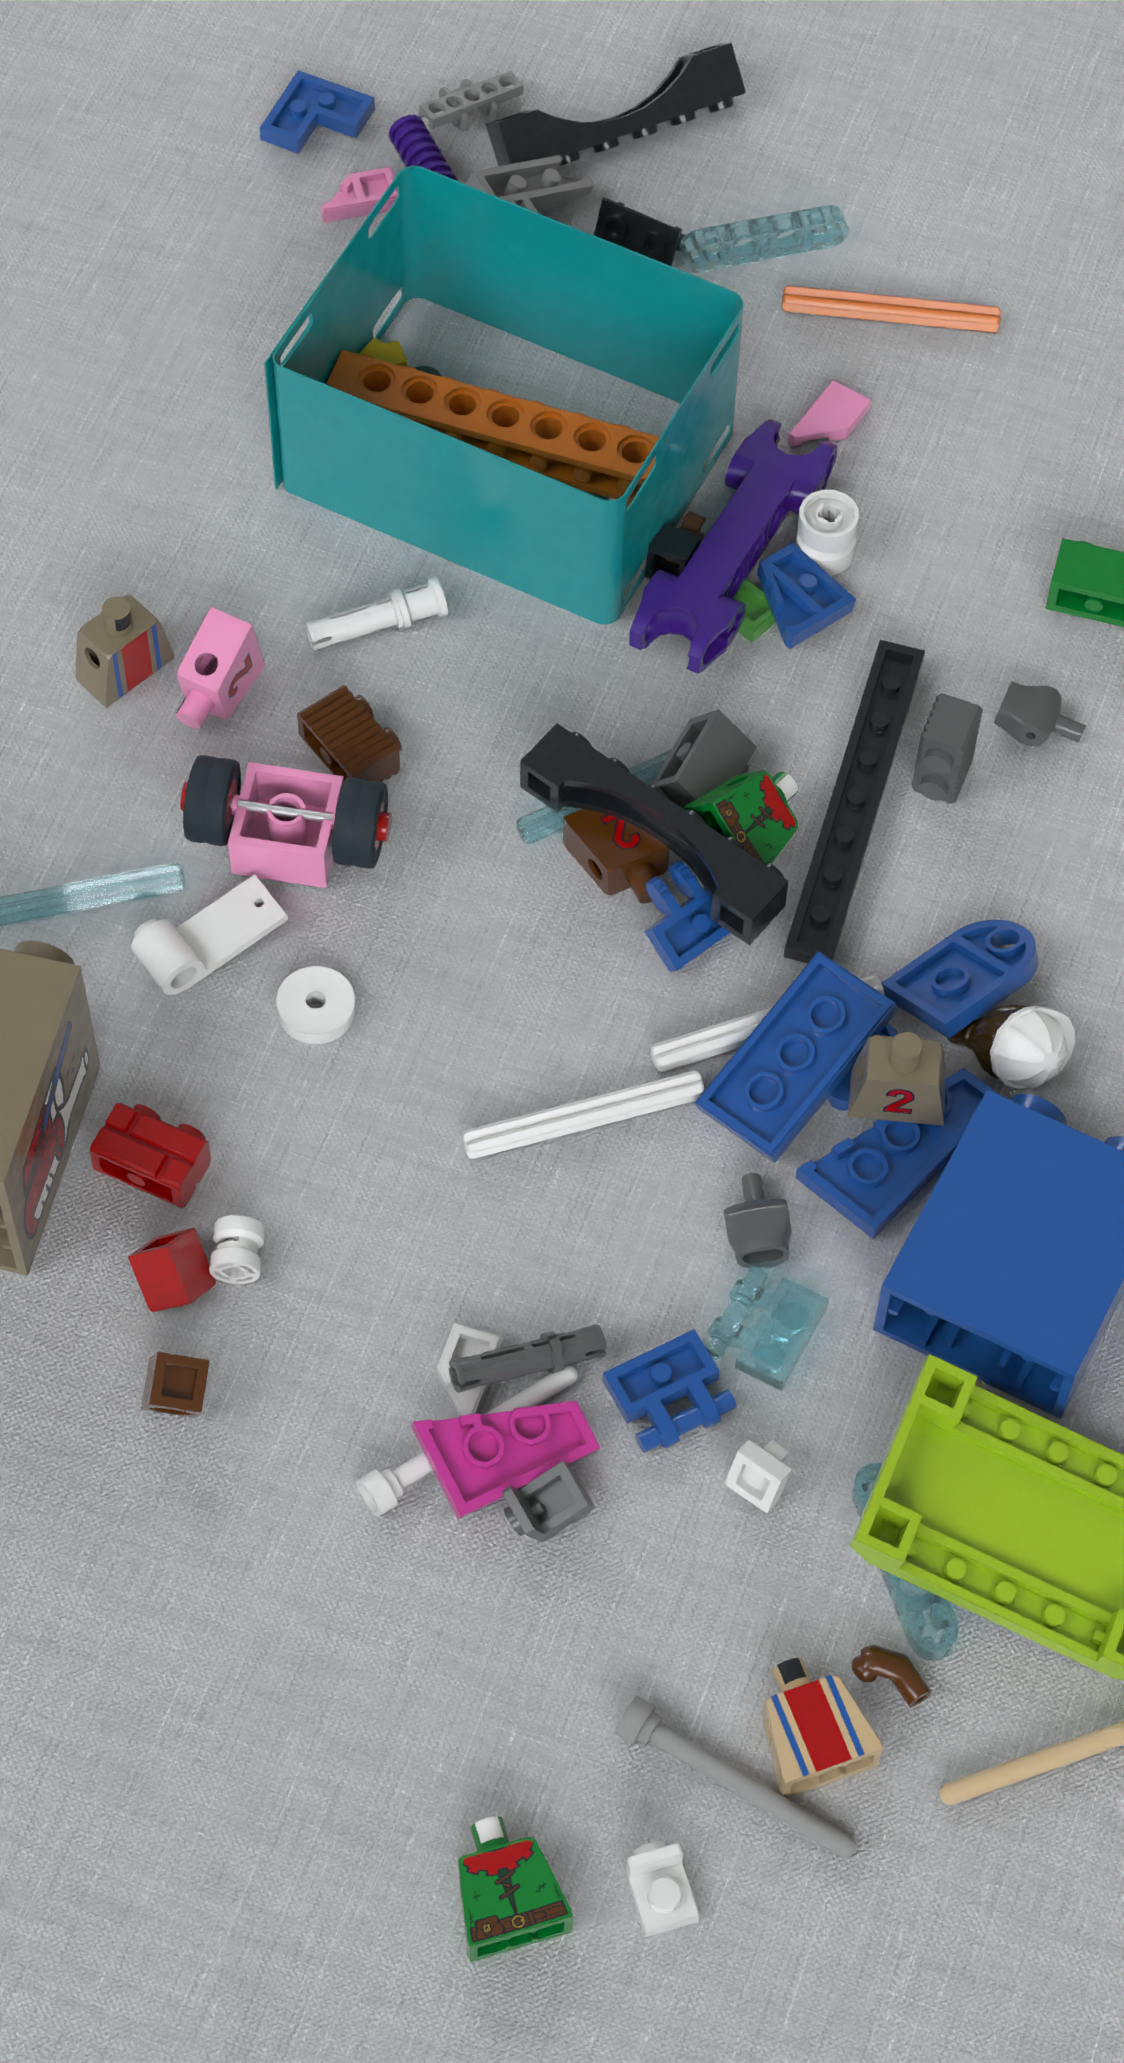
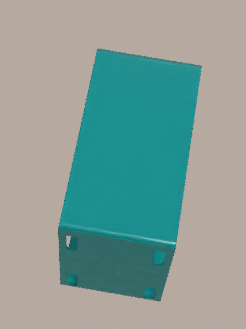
M421 166L405 167L396 175L264 362L275 489L277 490L283 481V487L288 493L595 623L603 625L614 623L621 617L645 578L646 566L622 602L625 590L648 554L650 542L657 533L659 534L666 523L674 527L677 526L732 437L743 300L739 294L732 290ZM397 188L398 196L395 202L393 203L387 214L384 216L380 224L377 226L375 231L369 237L368 229L371 223L373 222L377 214L380 212L384 204L387 202L389 197L392 195L394 190ZM401 288V297L374 336L378 340L382 338L407 301L414 298H423L681 404L625 493L616 500H603L328 386L326 382L342 350L359 354L374 338L373 328ZM309 316L307 327L281 362L280 357ZM729 425V431L726 437L724 438L720 447L718 448L710 463L704 470V464L707 458L709 457L713 448L715 447L721 435L725 431L726 427ZM655 457V464L627 508V501Z

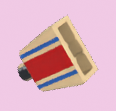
M802 1658L786 1660L772 1669L780 1693L770 1696L765 1700L762 1717L779 1794L790 1798L879 1765L883 1751L882 1744L837 1675H830L811 1682Z

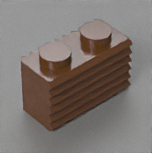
M346 685L341 686L297 713L299 736L333 775L343 776L344 781L346 778H359L366 781L383 782L385 779L389 780L392 775H397L400 771L399 752L402 750V746L397 735L388 726L381 728L380 724L376 723L373 711L367 700L361 695L354 697Z

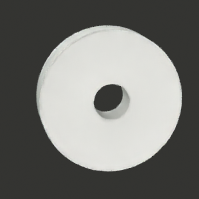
M310 966L299 969L282 982L277 992L276 1007L279 1023L289 1036L300 1042L324 1044L334 1041L345 1034L354 1021L356 1003L353 987L344 975L334 969L323 966ZM315 1001L322 1002L324 1004L322 1007L317 1009H313L308 1006L310 1003Z

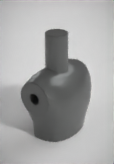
M1011 681L994 720L995 725L1001 727L1016 740L1029 746L1041 745L1052 732L1079 743L1086 728V725L1060 715L1062 699L1060 693L1053 687L1046 685L1025 686Z
M758 1173L746 1174L742 1177L745 1202L724 1209L729 1244L733 1248L736 1261L741 1267L761 1268L777 1265L787 1260L789 1256V1241L792 1231L787 1200L765 1199L761 1175Z

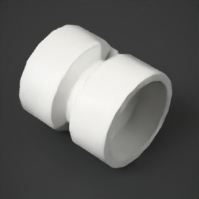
M819 490L807 496L800 506L795 545L830 576L842 573L850 566L854 558L859 522V509L855 501L847 494L837 490Z

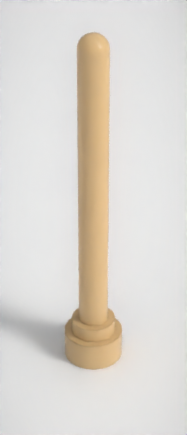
M1124 1721L948 1782L940 1788V1799L947 1805H954L1124 1745Z

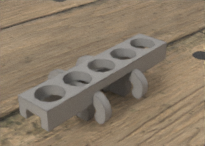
M512 71L477 84H473L469 79H464L461 81V87L450 91L447 87H442L439 90V98L420 105L418 115L421 118L426 117L428 119V126L431 130L452 122L455 127L460 125L461 131H466L470 127L469 118L466 114L467 111L479 108L484 115L489 114L491 120L497 119L499 117L498 104L523 95L524 85ZM511 84L514 85L513 87L506 88V86H509ZM493 91H496V92H497V93H495V94H488V93L493 92ZM444 111V113L442 114H435L437 112Z

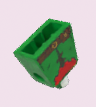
M765 770L743 773L732 777L687 804L683 809L692 810L699 814L710 828L722 836H730L737 840L747 853L760 862L772 864L798 829V820L787 804L797 794L798 786L789 774L781 771L777 772L773 777Z
M500 1816L488 1817L471 1825L470 1829L477 1852L464 1855L458 1859L459 1884L469 1961L474 1962L571 1933L573 1928L571 1908L534 1837H525L509 1842L503 1819Z

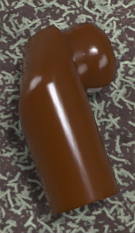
M873 1644L862 1648L861 1655L852 1660V1671L860 1681L865 1683L873 1682L878 1675L891 1680L909 1707L920 1704L932 1693L910 1659L902 1653Z

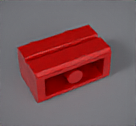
M120 1102L115 1104L105 1121L104 1127H101L89 1150L94 1170L182 1209L187 1205L196 1189L197 1183H200L211 1161L209 1142L197 1128L184 1123L179 1124L177 1128L161 1121L160 1116L153 1109L145 1105L136 1104L131 1108Z

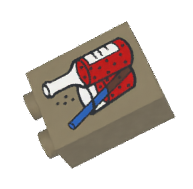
M23 941L16 946L15 951L0 948V1270L27 1276L100 1070L81 966L75 965L73 959L60 948L40 941Z

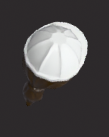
M1009 1005L995 1009L981 1020L973 1021L948 1040L952 1044L973 1050L983 1070L990 1076L1000 1079L1006 1086L1017 1089L1036 1088L1054 1076L1059 1075L1072 1056L1075 1045V1028L1068 1016L1055 1009L1042 1006Z

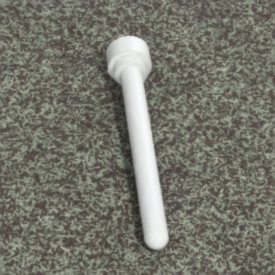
M572 1365L564 1366L563 1371L548 1374L485 1414L538 1406L575 1383L578 1378V1372ZM424 1452L393 1471H390L388 1468L381 1472L374 1469L358 1479L356 1485L367 1507L375 1516L379 1517L397 1506V1499L403 1496L404 1488L433 1470Z

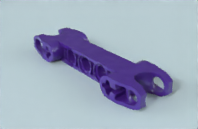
M772 419L766 420L752 434L746 437L732 457L725 477V485L735 489V493L681 575L678 577L661 569L657 570L644 589L640 606L630 628L629 646L642 650L647 648L651 642L661 635L671 633L682 635L691 641L687 670L697 674L703 672L722 655L739 631L746 610V604L733 598L788 513L793 512L799 515L800 506L807 496L813 492L826 489L836 462L838 445L825 441L821 442L809 454L800 456L786 454L777 448L780 441L779 430L782 423Z

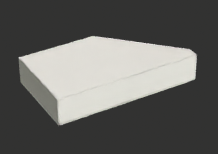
M454 1323L437 1366V1375L458 1415L476 1414L480 1409L488 1384L457 1393L450 1379L449 1368L451 1367L449 1366V1361L502 1348L503 1337Z

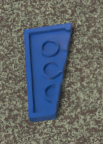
M962 1068L946 1078L943 1126L876 1120L873 1122L872 1128L851 1140L848 1137L833 1146L829 1154L816 1162L810 1160L797 1168L795 1178L874 1239L949 1161L986 1090L997 1092L967 1069Z

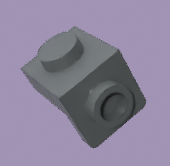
M566 1461L558 1463L520 1489L510 1485L502 1491L509 1505L504 1509V1513L512 1528L520 1536L526 1534L528 1537L540 1542L546 1541L595 1509L570 1463Z

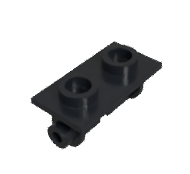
M605 197L602 198L594 236L669 266L673 265L676 250L681 252L688 239L687 235L682 234V228L670 226L628 208L622 202H614Z

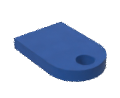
M985 920L966 925L883 981L881 984L884 989V996L949 1039L1031 980L1039 963L1035 939L1029 930L1011 921ZM1006 944H1014V946L1009 948H999L1000 946Z

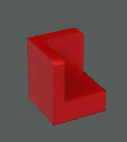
M195 1228L154 1237L128 1256L144 1299L151 1312L191 1304L216 1284L215 1278L209 1273V1262Z

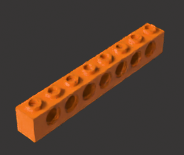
M346 350L341 351L326 382L328 386L566 485L612 499H618L625 493L660 436L631 429L626 425L608 423L590 418L582 413L568 412L546 406L538 401L524 400L503 394L495 389H484L462 383L451 377H440L416 370L410 366H400L375 359L367 354H357ZM655 457L637 483L627 503L632 502L655 464Z

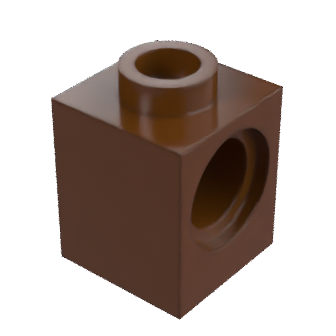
M156 1352L149 1358L141 1410L191 1418L202 1413L210 1360Z

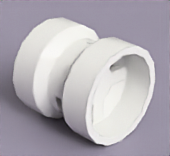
M230 1215L217 1219L213 1232V1240L217 1244V1250L210 1256L209 1273L214 1278L231 1284H246L256 1281L260 1277L262 1263L257 1253L258 1249L264 1245L265 1226L260 1221L247 1216Z

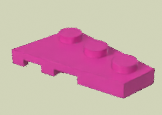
M577 1401L516 1408L513 1411L482 1415L480 1413L460 1415L459 1418L432 1421V1419L413 1421L410 1425L458 1520L504 1498L502 1491L510 1485L520 1489L558 1463L566 1461L571 1465L600 1449Z

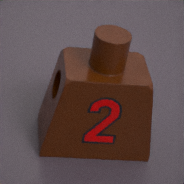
M581 809L563 817L564 846L605 894L614 895L631 887L640 903L652 902L651 897L646 892L645 884L668 870L669 848L625 821L596 811Z

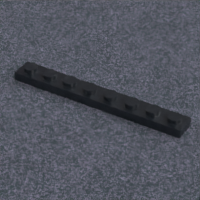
M884 640L879 641L784 949L785 958L809 963L819 951L834 961L923 665L925 650Z

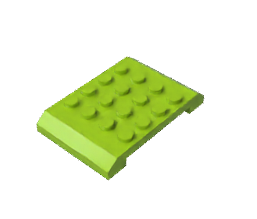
M929 1354L922 1364L849 1546L873 1566L1102 1674L1124 1681V1455L976 1386L977 1376Z

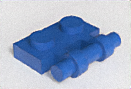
M695 1329L603 1373L602 1382L626 1423L629 1424L645 1415L648 1418L651 1427L635 1434L637 1444L643 1453L660 1445L666 1449L678 1443L680 1435L701 1425L707 1429L719 1423L721 1415L737 1408L736 1401L728 1389L711 1397L705 1387L719 1380L720 1371ZM687 1395L693 1406L670 1417L664 1406Z

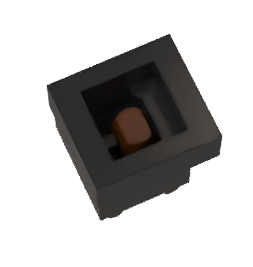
M689 511L680 528L666 523L649 544L644 577L651 579L659 569L679 577L700 546L704 534L699 531L707 518Z

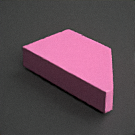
M392 167L349 174L340 184V190L330 202H325L321 207L323 223L369 215L395 178ZM397 188L379 213L389 211L398 196Z
M832 380L789 433L788 444L796 447L802 446L803 441L827 438L828 441L847 439L870 410L871 399Z

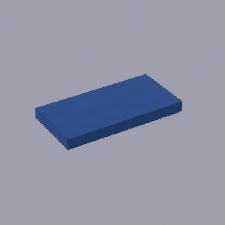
M818 951L696 1100L697 1108L775 1163L851 1070L868 1037L879 1035L897 1013V1004Z

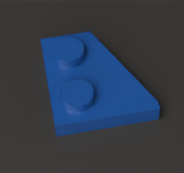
M793 542L760 561L757 576L787 648L795 647L853 611L856 598Z

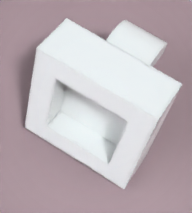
M748 1439L737 1451L724 1484L765 1513H768L778 1503L792 1469L782 1463L789 1456L790 1451L774 1440H771L762 1449Z

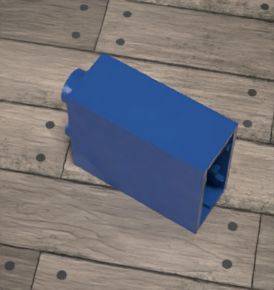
M987 1089L882 1284L873 1330L927 1356L931 1354L977 1376V1380L1062 1419L1124 1295V1137L1112 1136L1102 1142L1067 1126L1064 1114L1054 1104L1041 1097L1031 1094H1017L1010 1100Z

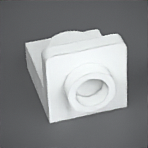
M655 1841L634 1850V1856L627 1858L625 1875L645 1938L699 1922L698 1909L683 1866L684 1854L681 1844L676 1843L666 1846L664 1841Z

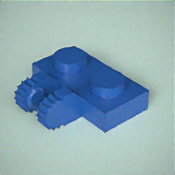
M679 860L668 867V871L679 892L688 899L683 904H678L662 879L654 877L645 884L646 892L651 897L653 904L665 916L644 932L669 972L679 970L730 933L711 919L712 900L705 888L702 889L689 867Z

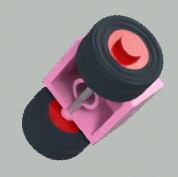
M200 755L195 759L188 782H185L183 785L180 808L183 811V829L186 840L216 846H226L228 844L232 874L250 877L255 874L258 878L327 888L333 861L340 865H354L366 869L374 868L378 862L383 842H388L392 823V813H387L388 788L387 784L383 782L366 781L359 778H346L344 781V777L248 762L241 789L239 762L233 759L216 758L207 755Z

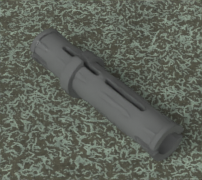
M597 1324L561 1334L549 1331L542 1333L540 1339L515 1344L469 1357L451 1359L449 1361V1366L451 1367L449 1368V1375L455 1391L461 1393L479 1386L519 1378L536 1372L548 1370L549 1373L553 1374L563 1371L564 1366L605 1357L606 1341L602 1329Z

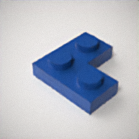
M298 70L260 126V140L299 154L317 125L357 138L375 111V97Z

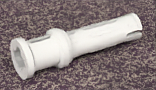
M433 576L428 578V583L404 591H401L399 588L392 589L390 593H387V598L322 619L305 622L304 625L310 646L313 651L329 645L394 625L398 628L406 629L411 627V622L438 614L441 618L448 615V607L438 578Z

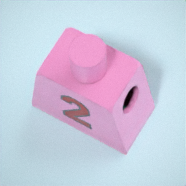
M213 607L209 609L177 672V678L185 699L175 715L182 723L191 728L200 729L209 713L221 719L231 717L265 666L252 624Z

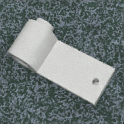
M254 874L177 928L168 919H151L144 922L134 933L131 950L166 995H175L190 988L289 919L284 910Z

